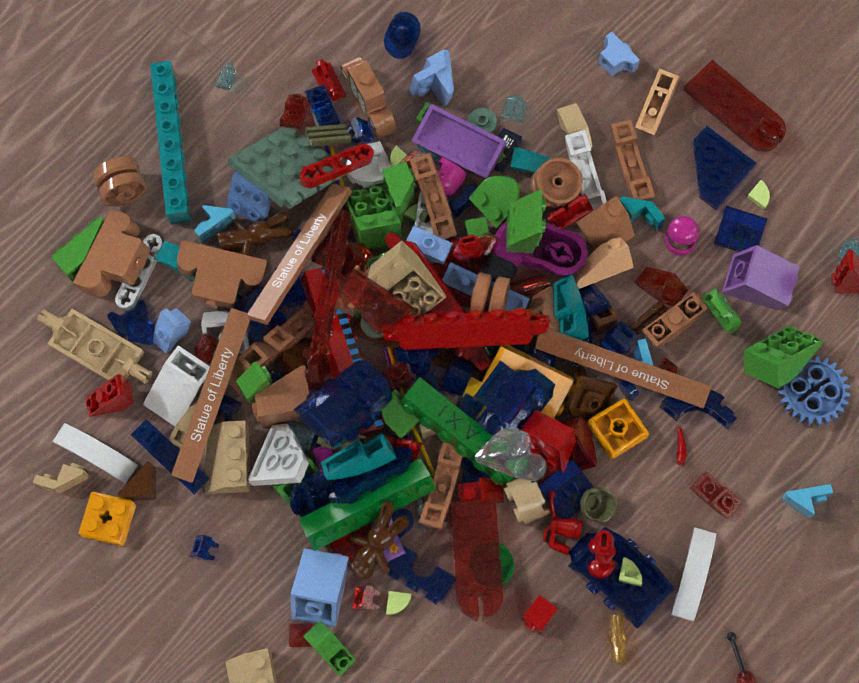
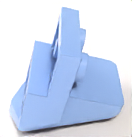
M443 49L427 58L423 70L413 75L408 91L412 98L418 95L420 97L424 96L431 88L443 107L449 103L453 97L454 84L450 52Z

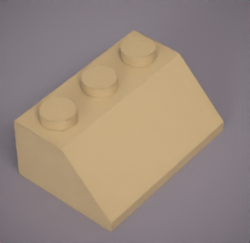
M245 420L227 421L213 425L205 447V494L250 492V483L247 481L250 475L249 426Z
M268 648L245 653L225 661L229 683H277L272 653Z

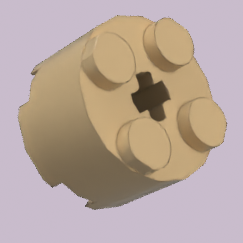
M531 472L506 483L508 487L504 488L509 502L514 500L517 508L513 509L518 522L523 521L525 525L550 514L548 508L543 510L542 505L545 504V500L536 481L531 483L530 479L533 478Z

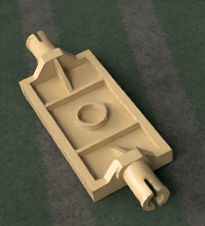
M46 309L41 311L44 314L43 316L38 315L37 321L52 328L53 335L47 343L51 348L107 381L115 375L121 374L126 379L129 375H132L146 384L149 381L146 378L152 377V371L137 364L145 353L141 348L76 310L71 309L65 317H57Z

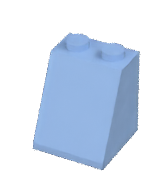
M304 548L291 591V619L315 624L321 621L325 626L336 628L348 573L349 557L338 553L331 554L321 552L320 550L314 551L313 549Z

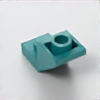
M623 196L619 198L628 212L631 222L644 214V220L649 226H653L655 230L663 227L665 217L653 202Z

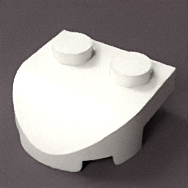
M380 141L367 144L374 150L373 160L369 165L346 174L353 184L356 182L362 185L363 189L384 183L382 170L392 167ZM347 160L346 165L352 164L350 160Z

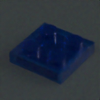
M500 360L474 395V398L510 425L537 387Z

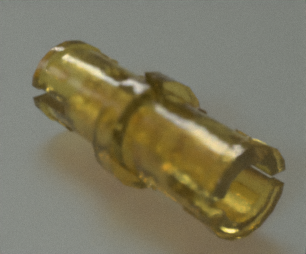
M617 614L609 616L611 636L608 639L611 643L612 663L615 664L617 662L618 664L627 662L625 649L627 636L624 635V615L619 614V617H617Z

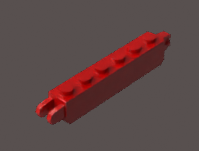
M393 232L387 233L385 241L390 249L400 241H403L399 235ZM405 241L404 243L419 256L446 294V298L430 309L431 312L429 313L447 314L453 311L467 313L415 242ZM487 346L454 348L461 359L465 357L466 360H471L481 371L492 363L485 350Z
M516 308L513 311L495 309L490 312L474 310L468 313L453 311L447 314L427 313L418 316L406 314L401 316L397 322L384 324L382 332L384 340L399 341V346L404 350L528 344L532 340L533 335L546 333L551 319L544 314H532V310H525L524 308Z

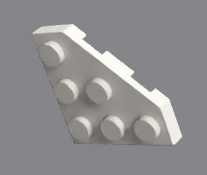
M278 424L271 426L247 480L252 486L301 483L309 462L290 425Z

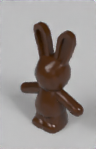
M279 212L266 221L253 222L248 229L239 220L234 219L231 224L236 230L217 233L221 249L230 252L242 251L241 254L250 256L252 244L263 245L270 239L292 237L294 233L291 228H275L287 222L288 214L286 212Z
M390 501L383 503L378 522L368 533V539L356 534L350 537L352 543L362 546L357 552L356 557L348 564L349 569L360 579L372 577L377 564L383 574H389L390 567L382 551L390 548L395 536L408 526L409 520L406 516L398 517L389 526L394 511L393 504Z

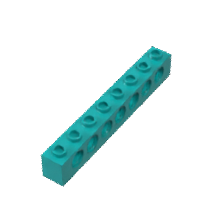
M171 60L150 63L166 216L170 224L190 222L191 212L175 71Z

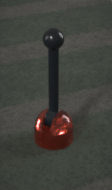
M729 632L727 639L731 641L740 669L736 682L757 683L753 673L744 669L735 641L736 634Z

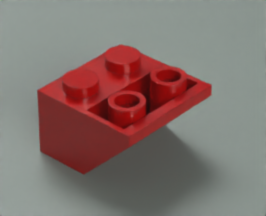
M535 410L521 429L525 453L533 460L538 459L551 470L556 469L563 473L576 442L574 429Z

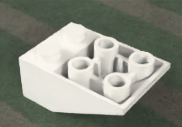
M178 345L163 365L143 405L173 426H176L194 401L199 398L210 366Z

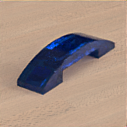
M145 419L131 436L172 474L180 450ZM198 468L193 483L179 478L176 479L195 495L210 478Z

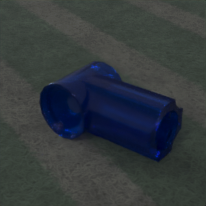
M281 311L274 313L267 325L250 320L247 338L254 342H264V336L277 325L281 327L287 322L286 315Z

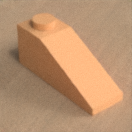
M659 68L635 128L655 135L681 76Z
M621 237L610 239L608 242L601 244L586 258L583 266L577 272L571 274L575 279L578 289L634 268L629 246Z

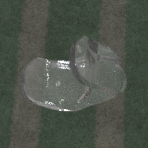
M507 428L500 430L475 455V460L480 464L506 475L529 481H537L543 477L547 467L546 461L541 455L529 451L532 444L531 438L527 432Z

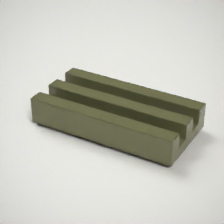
M346 124L306 127L305 134L311 147L351 143L352 138L349 135L348 129L346 130Z

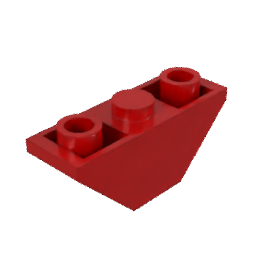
M117 374L90 393L86 399L89 417L123 411L132 405L131 383L121 374Z

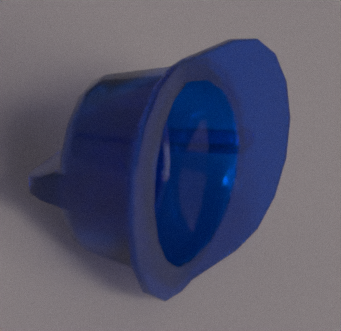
M400 12L393 17L384 36V47L392 57L404 59L410 56L421 32L418 18L409 12Z

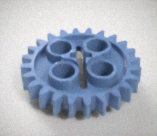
M817 355L815 360L811 358L792 381L779 388L782 390L778 391L777 396L783 397L779 404L787 405L784 412H793L790 417L791 419L798 416L799 424L805 419L807 420V426H810L815 421L816 426L819 427L822 420L828 425L830 418L835 421L838 418L837 414L842 415L844 412L842 407H847L849 404L844 399H849L851 396L850 393L845 391L849 390L851 386L844 384L848 379L847 376H840L843 369L837 371L834 369L837 364L836 362L828 365V358L821 362L820 356ZM810 373H817L820 376V379H813ZM824 380H829V382L821 386L817 392L811 393L802 402L798 401V399L805 396L810 389L813 390L817 386H819ZM793 385H800L803 391L797 392L794 390ZM824 390H831L834 397L827 396ZM807 402H813L817 409H810Z

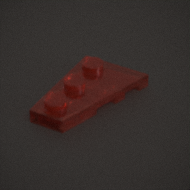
M353 269L336 283L378 335L413 311V306L356 269Z

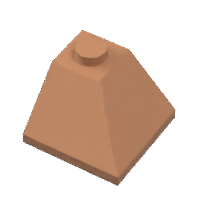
M617 196L576 222L594 251L610 239L621 237L626 242L635 236L629 214Z

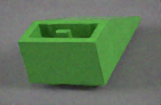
M383 185L352 190L345 206L354 238L360 251L387 246L388 243L385 241L387 233L393 232L401 237V221Z
M542 190L535 191L509 204L507 209L506 252L533 253L535 247L539 246V240L542 239V233H545L546 220L542 219V213L546 208V198H542Z
M785 327L744 350V373L776 388H780L798 375L823 344V340L812 334L802 332L795 327Z

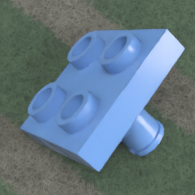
M236 171L232 175L226 208L232 209L234 213L253 222L266 221L271 198Z

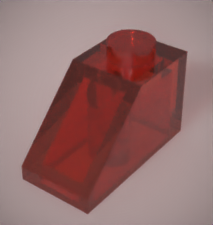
M646 267L634 282L639 288L659 302L671 306L679 303L688 291L675 273Z

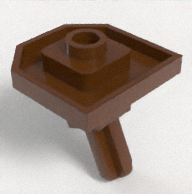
M579 366L573 369L576 384L566 406L572 418L581 416L585 422H588L590 418L609 407L618 386L612 382L587 377L585 368Z

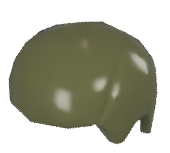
M593 487L583 493L580 500L581 512L589 520L604 523L614 516L617 510V500L611 491Z

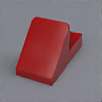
M479 478V482L457 484L460 508L504 503L502 485H497L490 478Z

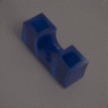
M402 545L405 554L387 562L390 572L386 575L395 581L398 579L406 582L405 586L415 593L419 590L426 594L424 598L435 605L439 602L443 605L456 584L457 578L438 566L428 577L417 576L413 571V566L418 559V555Z

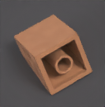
M305 365L298 367L255 395L256 402L252 403L253 414L256 416L257 422H261L263 428L278 424H292L315 420L310 378Z

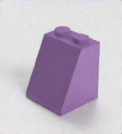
M756 245L733 254L722 293L775 310L787 307L793 298L792 292L798 280L799 266Z

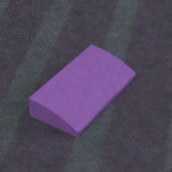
M430 104L412 139L413 143L485 179L490 175L507 145L505 140L433 104Z

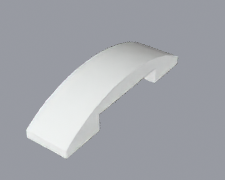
M583 130L565 135L569 159L578 167L582 175L583 183L580 196L586 194L595 210L606 203L607 200L604 190L602 191L586 131Z
M64 423L52 441L125 484L129 482L138 468V465L130 459Z
M694 527L671 615L694 622L713 554L716 533Z

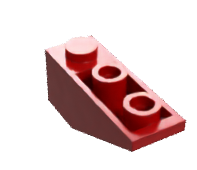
M847 250L844 257L841 258L840 264L836 266L835 272L831 274V285L835 286V293H859V257L853 250Z

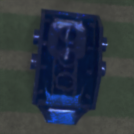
M358 360L334 379H327L322 384L321 389L318 391L314 389L310 392L306 400L293 410L331 448L341 447L348 441L352 443L360 435L359 432L361 430L367 431L375 423L374 419L392 400V391L387 379L369 362Z
M604 527L602 530L610 532L615 539L616 555L612 557V560L615 561V569L611 575L604 579L593 578L588 572V566L596 558L590 552L589 543L596 537L597 533H586L569 551L571 563L568 567L587 583L585 586L594 595L598 593L604 598L603 603L610 610L614 611L616 609L637 629L640 628L664 603L674 590V587L656 566L657 562L650 555L646 554L644 556L638 550L639 546L633 540H626L623 536L607 527ZM624 557L633 561L640 570L642 586L619 581Z

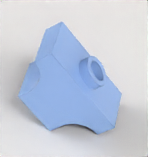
M613 32L606 35L604 43L606 49L600 53L599 64L612 77L620 71H628L631 74L638 69L640 59L632 52L630 46L627 43H623Z
M413 226L406 240L415 242L432 265L435 262L444 264L453 246V243L416 226Z
M166 308L159 314L151 340L162 351L168 353L179 340L187 336L191 321L177 308L172 311Z

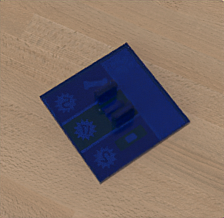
M726 205L714 244L737 252L756 245L759 246L767 218Z
M571 459L563 473L557 470L538 487L548 501L550 498L548 496L549 492L554 491L553 505L555 511L561 519H570L581 510L580 500L583 493L587 489L593 488V485L575 461Z

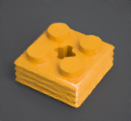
M625 398L588 420L589 428L610 459L618 457L647 439L649 435L648 430ZM614 425L623 427L621 433L614 431Z
M91 492L79 534L84 538L124 546L136 504L132 500ZM109 514L112 517V520H107L105 524V521L103 519L104 517H107V515Z

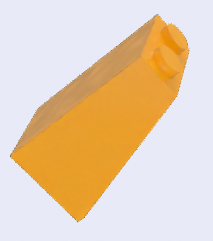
M500 345L480 387L534 412L538 410L554 419L556 415H561L565 404L562 402L565 396L570 397L575 385L572 384L574 381L573 377L510 345Z

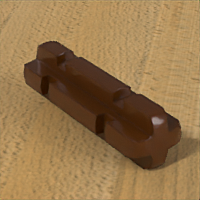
M662 302L654 304L652 310L648 309L637 318V322L634 321L629 325V330L635 335L640 334L643 328L659 318L658 315L661 316L667 311L665 305Z

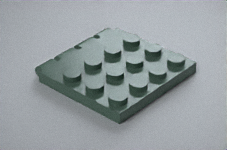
M291 124L280 128L228 159V165L279 206H286L289 209L344 176L342 175L313 188L302 186L299 181L301 170L331 155L319 146L311 147L307 137ZM326 166L322 168L326 173L333 172L331 167Z

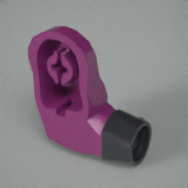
M506 220L493 237L489 251L484 255L479 272L490 274L493 282L499 276L510 278L511 282L518 271L517 267L520 265L529 269L543 270L557 276H567L577 272L585 263L587 256L586 243L578 233L560 229L546 223L545 233H542L539 246L535 247L533 253L506 252Z

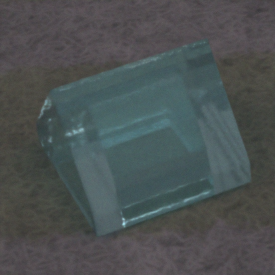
M518 95L507 98L502 118L522 122L527 102Z

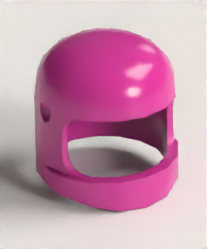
M441 157L438 162L441 169L438 173L446 196L449 197L458 191L467 174L458 165Z
M680 216L672 220L665 235L667 249L674 255L679 256L692 252L695 249L699 236L698 224L694 219L687 216ZM668 235L677 244L690 245L693 243V245L688 250H677L670 245Z

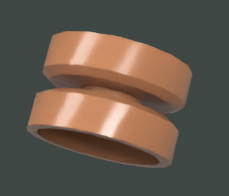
M121 156L107 160L99 165L92 175L99 189L101 199L107 206H121L131 203L140 198L147 189L135 158L130 156Z
M561 157L552 158L544 162L533 174L530 190L531 193L542 190V198H546L547 209H560L573 201L580 193L583 183L582 175L578 167L570 160Z
M479 272L472 292L470 311L479 310L486 312L487 309H489L488 312L495 309L505 311L510 278L499 276L495 281L493 289H491L492 276Z

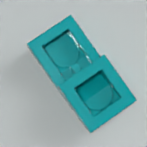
M514 147L510 170L531 173L532 177L544 162L552 158Z

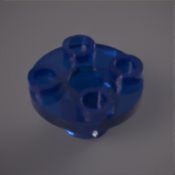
M398 346L395 352L396 358L400 362L410 365L411 373L423 375L431 370L430 360L440 353V348L404 350Z

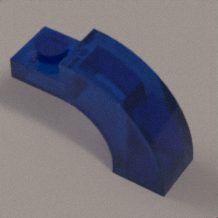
M711 389L704 408L667 396L659 407L675 421H678L682 415L691 411L704 412L727 430L730 429L737 419L734 416L735 413L729 407L721 405L725 397Z

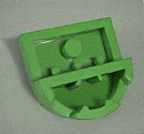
M493 176L485 179L469 199L496 228H500L507 220L509 204L520 199L521 188L509 176Z
M717 288L701 297L726 333L729 332L731 335L738 331L741 325L740 318L731 309L726 298Z

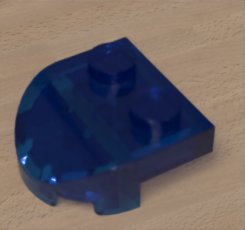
M323 470L304 475L301 483L294 484L290 495L291 509L296 516L299 515L301 517L338 500L333 480H327Z

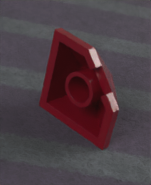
M579 416L561 422L574 429L576 442L568 463L572 461L579 471L596 467L597 459L592 433L582 417Z

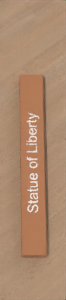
M331 184L247 313L250 320L266 325L269 323L351 195L352 191L349 187Z
M233 308L230 309L171 476L190 483L194 481L250 322L245 312Z
M548 329L546 333L538 335L535 346L536 349L701 408H704L712 387Z

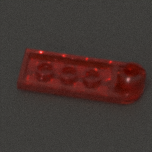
M711 60L683 88L688 95L752 149L767 152L775 149L778 143L782 142L786 133L784 120L715 61Z
M496 500L450 502L457 605L463 614L474 621H478V597H480L483 604L482 621H485L499 611L503 602Z

